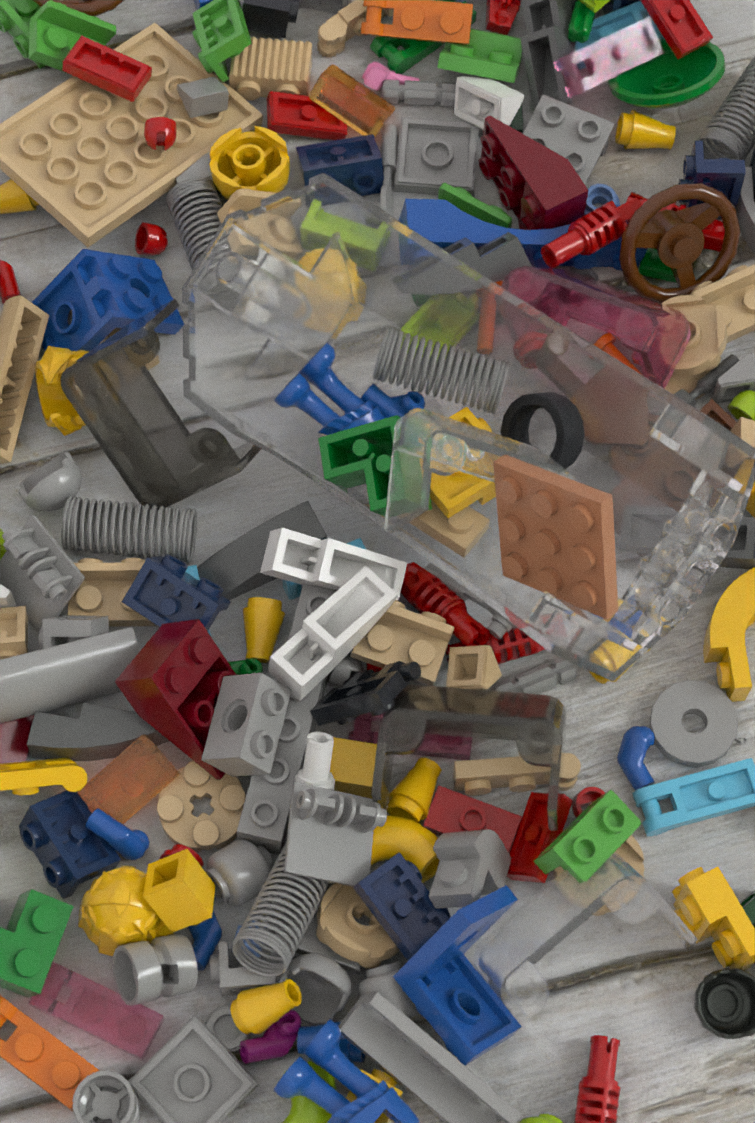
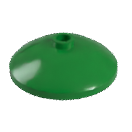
M665 39L650 42L626 52L611 65L607 74L608 87L616 98L635 107L648 109L679 107L706 94L717 84L725 72V57L722 50L711 42L680 59H677Z

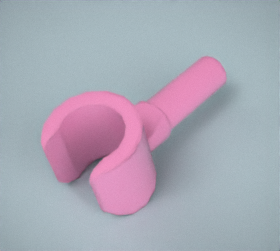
M376 61L370 63L362 75L364 84L377 91H380L385 80H399V84H405V80L419 81V78L390 71L386 66Z

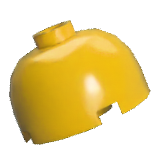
M254 126L255 132L248 131L242 133L241 128H236L220 136L214 143L209 154V166L215 187L225 199L229 200L230 196L238 189L274 193L282 192L288 182L290 159L285 141L276 132L264 127Z

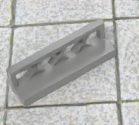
M364 992L339 1024L343 1037L443 1122L517 1123L522 1116L519 1111L379 992Z

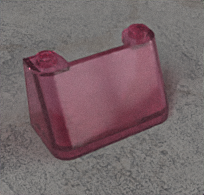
M534 266L517 267L506 276L496 294V298L517 340L532 330L544 332L564 330L570 318L617 335L621 344L633 351L631 355L633 363L640 365L643 374L641 378L650 386L651 391L661 395L691 336L688 320L680 311L566 269Z

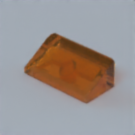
M331 64L320 75L309 93V98L363 136L374 134V137H376L395 111V106L334 64Z
M143 734L86 783L84 788L78 791V795L93 812L100 808L124 824L181 773L160 748L146 734Z

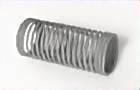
M755 57L752 58L746 70L739 77L729 95L726 96V99L722 102L712 120L709 121V124L697 139V141H703L704 159L717 158L705 145L704 138L717 155L730 160L746 159L754 147L755 128L753 126H755V117L747 113L743 108L755 115V110L746 104L748 103L755 107V103L748 98L750 97L755 100V96L751 93H755ZM739 113L748 117L752 122L742 117ZM736 118L742 120V121H743L745 124H747L748 126L742 124V123L739 122ZM734 124L738 125V126L741 127L743 130L737 128ZM708 138H711L714 144L718 146L722 151L730 155L737 156V159L728 157L719 152L711 144ZM716 140L728 146L733 152L722 147Z
M195 177L176 184L169 191L166 201L186 251L188 262L197 281L202 300L212 305H224L238 300L244 296L238 287L223 294L206 293L207 291H223L236 286L234 282L228 286L211 288L212 286L234 280L235 263L243 260L241 254L231 252L217 215V212L223 205L214 182L211 179ZM203 189L211 190V192H200L190 195L189 197L182 200L178 205H175L180 198L187 195L188 193ZM207 195L205 198L192 201L186 206H181L190 199L196 198L198 196ZM203 231L198 235H193L196 232ZM217 231H221L219 234L211 235ZM205 237L204 239H202V240H200V241H195V240L198 239V238ZM219 237H223L221 240L213 241ZM208 243L202 247H198L200 244ZM221 243H226V244H224L223 246H218V247H216V248H213V247H215V246H217V245H219V244H221ZM213 248V249H210V250H208V251H206V252H204V253H200L201 251H203V250H205V249ZM223 249H228L225 252L215 254ZM215 254V255L210 256L209 258H204V259H202L203 257H205V256H207V255ZM225 255H230V256L227 257V258H223V259L217 260V259H219V258H221V257H223V256H225ZM217 260L211 264H206L209 261ZM227 261H232L231 263L217 267L214 270H208L211 267L219 266Z
M386 328L372 376L373 380L377 379V381L385 382L389 375V384L391 385L397 376V387L401 385L404 379L403 387L406 389L412 379L411 390L414 391L420 379L418 392L421 393L427 382L426 395L430 394L435 382L434 397L438 395L442 384L441 400L445 398L450 384L447 398L449 402L452 400L458 384L455 397L456 404L459 403L466 384L462 404L463 406L467 404L473 387L470 408L474 407L481 387L477 409H481L486 396L483 407L484 412L496 413L510 366L509 361L505 362V360L501 361V359L498 360L496 358L491 366V356L487 357L484 363V355L481 354L476 363L477 353H472L469 360V350L464 352L461 360V347L458 348L453 360L455 347L454 345L450 347L446 357V343L443 344L438 357L439 341L435 343L430 357L433 341L432 339L428 341L423 354L424 337L421 338L415 354L418 341L417 335L413 337L407 354L411 337L410 333L406 334L399 354L403 331L399 332L398 329Z
M69 496L66 500L62 517V547L64 550L68 549L69 551H80L82 549L84 552L90 550L91 553L97 551L99 554L105 551L107 555L111 552L114 555H118L120 552L122 556L128 554L129 557H132L135 554L137 558L142 555L144 558H147L149 556L164 557L165 554H169L183 562L187 561L190 563L196 543L197 511L194 508L192 510L191 508H184L180 516V509L176 507L173 516V509L169 506L165 517V507L163 505L159 508V512L157 506L153 505L150 514V506L148 504L144 506V509L141 503L137 504L135 511V504L133 502L127 507V503L124 501L120 508L118 501L114 502L112 506L111 500H108L105 505L104 500L101 499L97 505L95 498L90 503L88 498H85L83 501L81 497ZM171 529H172L171 551H170V554H169V553H168V546H169L170 535H171ZM163 531H164V549H163V552H162V555H161V548H160V547H161L162 538H163ZM141 533V548L138 553V543ZM95 534V546L93 548L92 542ZM118 534V547L117 550H115V543ZM156 534V549L155 553L153 554V544ZM86 535H87L88 544H87V547L85 548V544H84V543H85ZM103 535V545L100 549V541ZM109 535H110V544H111V545H110V548H109V550H108L107 543H108ZM132 535H133V549H132V551H131V550H130V544H131ZM147 536H148V546H149V547H148V550H147V553H146L145 546H146V541H147ZM124 537H125L126 546H125V549H124V551H123V546H122V545H123V541H124Z
M287 841L232 943L233 954L239 963L249 971L266 977L280 976L286 972L304 933L307 931L316 913L317 907H319L320 901H322L326 889H328L329 883H331L283 873ZM287 877L293 878L295 881L310 887V889L304 888L302 885L291 881ZM284 883L290 884L292 887L305 892L307 895L301 894L297 890L288 887ZM283 890H287L289 893L302 898L304 901H300L296 899L294 896L286 894ZM279 896H283V897H285L286 899H288V900H290V901H292V902H294V903H297V904L300 905L301 907L294 906L292 903L283 900V899H282L281 897H279ZM276 902L282 903L283 905L295 910L297 913L291 912L290 910L281 907ZM273 908H276V909H278V910H280V911H282V912H284V913L290 915V916L293 917L294 919L287 918L285 915L278 913V912H277L276 910H274ZM270 914L275 915V916H277V917H279V918L285 920L286 922H288V923L291 924V925H287V924L282 923V922L279 921V920H276V919H275L274 917H272ZM268 921H271V922H273V923H276V924L280 925L281 927H283V928L286 929L287 931L281 930V929H279V928H277V927L271 925ZM265 927L278 932L283 937L277 936L269 932ZM243 939H245L249 947H251L258 954L268 959L276 961L283 960V963L275 964L267 962L255 956L251 951L247 949V947L243 943ZM249 939H252L261 948L269 952L279 954L281 957H276L264 953L263 951L255 947L249 941Z

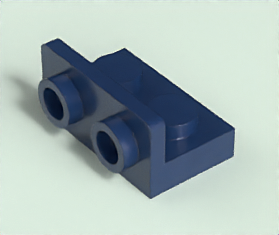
M374 134L296 147L297 160L304 180L305 195L309 205H311L314 197L323 199L322 203L381 193L384 180L383 163Z
M694 140L691 155L684 156L683 179H679L678 185L701 183L717 189L727 197L736 209L746 174L745 160H730L728 158L704 159L703 141ZM698 199L678 201V203H684L687 208L705 203Z
M165 554L164 557H147L123 598L122 603L159 627L164 623L200 619L208 631L218 613L222 610H227L231 601L221 595L224 590L219 585L204 577H201L200 580L194 578L186 572L188 566L172 555Z
M68 790L31 805L19 825L24 845L28 850L34 852L43 867L47 882L50 886L57 889L63 899L72 896L79 884L101 875L103 871L107 872L116 868L121 860L115 849L108 842L86 827L87 820L92 813L78 791L69 792Z
M400 852L353 887L408 961L450 919L448 908L434 907L429 898L430 892L422 883L420 871L412 862L405 860Z

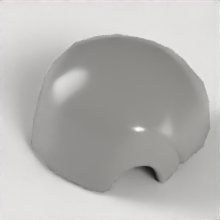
M66 451L25 478L20 483L18 492L24 502L33 510H59L65 506L69 496H76L80 490L82 474L70 453Z
M320 953L296 957L277 982L281 983L291 979L298 985L302 995V1002L299 1006L292 1008V1010L299 1013L301 1020L307 1023L322 1025L328 1020H332L339 1011L344 1009L351 995V981L347 972L334 959Z

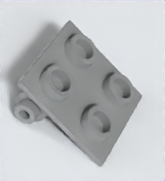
M542 95L523 134L568 159L586 185L600 155L604 156L608 148L609 141L607 140L615 123Z
M31 515L22 530H18L14 526L6 530L2 535V538L5 540L4 548L7 551L0 560V584L12 592L16 606H26L28 621L39 634L42 627V619L58 616L84 581L85 576L37 517Z
M293 782L284 873L354 887L370 874L373 831L377 826H384L387 819L386 809L381 808L375 799Z

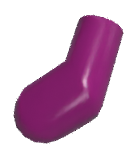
M291 1009L271 1025L262 1037L242 1040L239 1045V1052L243 1063L249 1064L286 1055L295 1042L302 1024L299 1013Z

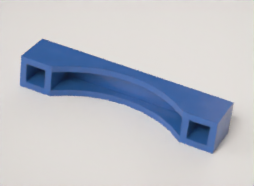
M405 198L398 220L402 262L417 264L464 237L472 241L476 249L510 232L518 237L530 264L541 269L550 268L542 258L541 248L567 233L570 226L568 224L552 229L540 230L505 228L482 221L463 212L449 201L442 199ZM622 237L591 255L578 254L559 266H574L581 270L593 267H613L616 270L622 271L619 261ZM636 248L635 260L637 267H639L648 248Z

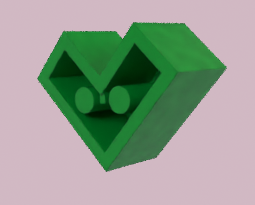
M395 415L318 438L324 479L347 489L366 484L371 512L394 520L432 509L418 425Z
M33 889L19 895L7 928L0 927V987L27 998L41 993L74 906Z

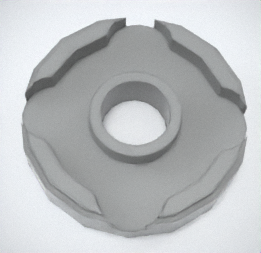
M686 680L674 683L660 693L651 710L649 728L654 733L655 746L666 758L673 762L678 761L679 763L687 764L686 766L698 768L714 764L727 754L737 736L738 717L733 702L721 689L708 682ZM688 714L698 715L705 723V730L696 734L688 732L682 725V717Z

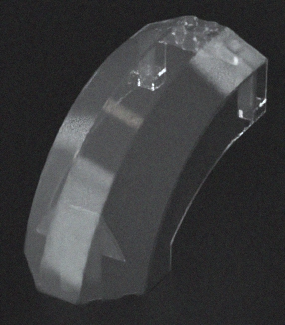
M325 173L310 178L309 185L301 189L292 191L287 188L262 199L261 206L251 211L245 212L240 209L228 214L182 287V303L188 306V324L183 325V357L189 360V378L183 380V394L185 398L231 434L273 454L378 524L459 582L550 653L610 681H614L686 617L735 542L755 482L754 447L706 414L521 300ZM387 327H390V329L394 328V330L398 329L399 332L403 331L399 354L406 334L410 333L411 337L407 354L413 337L417 335L418 341L415 354L421 338L424 337L423 354L430 339L433 341L430 357L435 343L439 341L438 357L443 344L446 343V357L450 347L453 345L455 347L453 360L458 348L461 347V360L464 352L469 350V360L472 353H477L476 363L481 354L484 355V363L487 357L491 356V366L496 358L498 360L501 359V361L505 360V362L509 361L510 363L495 414H492V412L488 413V411L484 412L483 407L486 396L481 409H477L481 387L474 407L470 408L473 387L467 404L463 406L462 400L466 384L461 399L456 404L455 397L458 384L454 396L449 402L447 398L450 384L445 398L441 400L442 384L438 395L434 397L435 382L429 395L425 393L426 382L423 391L420 393L425 399V407L422 414L431 420L433 427L463 408L468 407L476 418L481 417L488 423L494 439L502 447L500 430L503 415L513 401L522 395L554 392L566 396L577 407L583 419L585 437L582 451L574 464L561 472L553 473L613 495L618 612L610 618L604 619L547 591L543 593L503 576L496 497L484 505H481L478 500L469 505V507L490 519L488 530L465 558L403 518L392 520L371 512L366 484L347 489L324 479L318 441L319 437L326 436L318 433L323 426L299 408L291 407L286 409L277 405L273 400L327 342L335 349L336 353L335 360L331 366L332 371L359 398L362 397L373 383L389 397L405 395L412 391V379L408 388L404 389V379L401 385L397 387V376L391 385L389 384V375L385 382L377 381V379L373 380L372 378ZM420 379L418 381L416 389L414 390L416 392H418ZM310 384L311 390L338 415H344L343 410L318 388ZM539 408L530 420L528 432L534 452L541 459L548 458L553 451L557 436L555 423L551 415L544 408Z

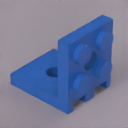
M82 249L31 302L49 315L42 341L44 351H46L48 346L68 348L70 351L85 350L92 352L115 328L175 335L185 326L178 312L177 304L162 277L160 267L156 264L155 260ZM70 310H71V311H72V322H71V324H70V326H69V324H68V315H69V312H70Z
M507 885L459 909L393 976L415 1004L418 1013L430 1023L444 1041L448 1051L456 1056L464 1066L512 1037L522 1027L464 955L518 900Z

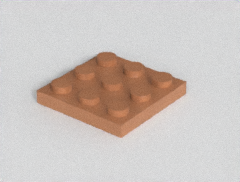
M506 454L494 461L503 576L604 619H608L618 612L613 495Z

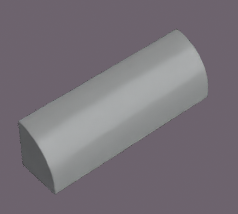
M129 627L1 659L0 724L35 715V711L46 712L121 692L114 681L139 653L133 628Z

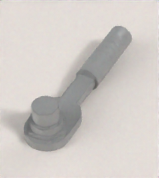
M392 124L382 127L381 156L384 180L381 187L380 200L374 202V204L365 205L367 221L376 220L378 222L385 219L391 221V224L393 223L394 200L392 178L393 173L396 172L398 128Z
M429 563L424 568L431 574L436 575L464 601L470 599L487 609L493 615L491 618L492 622L487 629L497 639H501L506 632L518 628L522 623L519 617L510 609L491 598H485L473 591L472 585L438 565Z

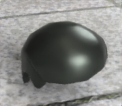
M738 968L720 969L706 975L695 991L694 1011L702 1027L717 1037L725 1039H739L755 1034V977L749 972Z

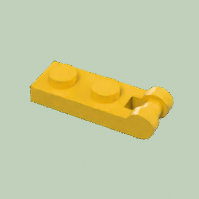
M69 758L0 764V791L12 790L14 795L39 793V787L61 785L69 792H77L84 788L87 783V773Z

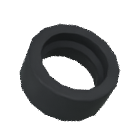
M554 392L526 394L517 398L510 404L503 415L500 430L502 447L509 448L516 459L551 472H561L574 464L582 451L585 437L583 419L577 407L566 396ZM539 408H544L551 415L555 423L557 436L553 451L548 458L541 459L534 452L528 432L530 420Z

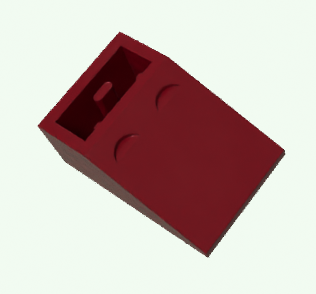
M492 116L485 117L483 136H481V158L478 160L479 167L483 176L488 181L492 179L498 188V195L504 208L508 211L512 210L517 217L519 229H552L571 224L583 217L589 190L569 160Z
M200 619L164 623L114 682L138 716L216 780L222 779L226 774L225 772L201 759L223 677L233 676L236 673Z

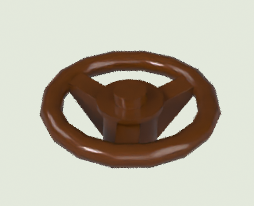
M701 183L674 185L652 195L634 212L622 234L619 261L626 283L640 297L662 304L672 297L690 295L693 289L706 281L714 283L720 280L726 274L737 254L740 226L734 205L721 191ZM698 199L705 202L679 211H660L662 208L679 200ZM721 216L725 230L722 249L713 265L695 280L691 263L699 257L703 250L704 235L702 230ZM636 248H655L660 260L671 268L679 287L661 288L650 284L638 271L635 260Z

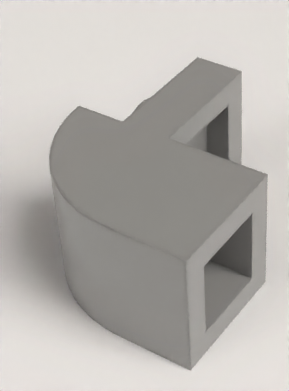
M486 829L443 833L438 837L433 850L440 862L429 894V898L435 908L465 907L480 899L481 895L490 894L504 887L511 857L502 840L494 831Z

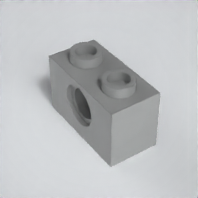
M263 673L224 676L201 760L232 777L270 774L292 690Z

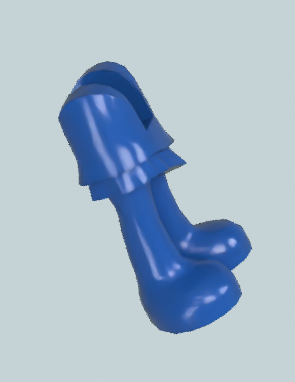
M328 342L304 365L273 400L280 407L286 409L296 407L308 414L323 426L318 433L330 435L385 419L378 406L374 407L371 400L365 402L360 399L334 374L331 366L335 360L336 353L335 349ZM310 384L318 388L343 410L344 415H338L311 390Z
M331 1019L323 1025L304 1051V1056L336 1078L357 1099L350 1102L327 1084L301 1057L297 1058L288 1068L273 1090L282 1098L290 1099L296 1096H305L332 1115L327 1123H374L381 1113H384L393 1123H420L416 1114L400 1098L393 1087L389 1088L384 1080L379 1084L372 1080L341 1052L339 1047L341 1031L339 1026Z

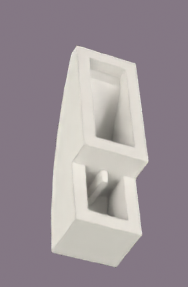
M282 527L270 531L260 573L301 585L308 584L337 591L366 565L398 594L396 600L399 601L407 562L330 538L321 540Z
M365 565L304 619L302 629L270 656L268 672L283 686L292 690L291 693L301 701L361 641L397 599L398 594Z

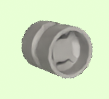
M183 933L156 937L150 944L147 941H138L120 945L115 949L113 955L115 984L121 999L127 1005L134 1006L155 1001L160 994L163 997H172L189 993L196 987L198 977L197 961L193 947Z
M97 1071L88 1075L77 1086L73 1096V1111L79 1123L139 1122L140 1102L131 1084L122 1075L112 1071Z

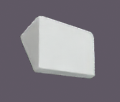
M475 75L460 76L456 79L454 115L483 130L485 117L492 116L510 126L522 104L524 94L490 78Z

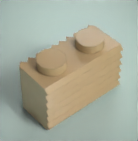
M253 36L250 38L252 44L246 47L239 55L231 58L230 87L245 100L252 101L259 97H268L270 91L309 96L312 72V43L309 41L305 43L301 40L298 42L294 40L287 41L286 39L280 41L277 38L275 40L270 38L265 40L262 37L257 39Z

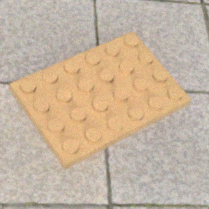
M155 22L113 49L152 67L151 78L134 102L72 76L0 124V169L87 248L171 190L177 184L176 178L203 155L209 153L211 147L220 136L236 128H241L243 133L255 131L254 126H262L263 114L227 83H223L214 72L209 74L200 60ZM215 77L229 92L227 110L190 118L177 91V85ZM153 117H166L174 120L177 124V137L174 145L167 151H164V146H156V151L152 150L145 141L144 123L146 120Z

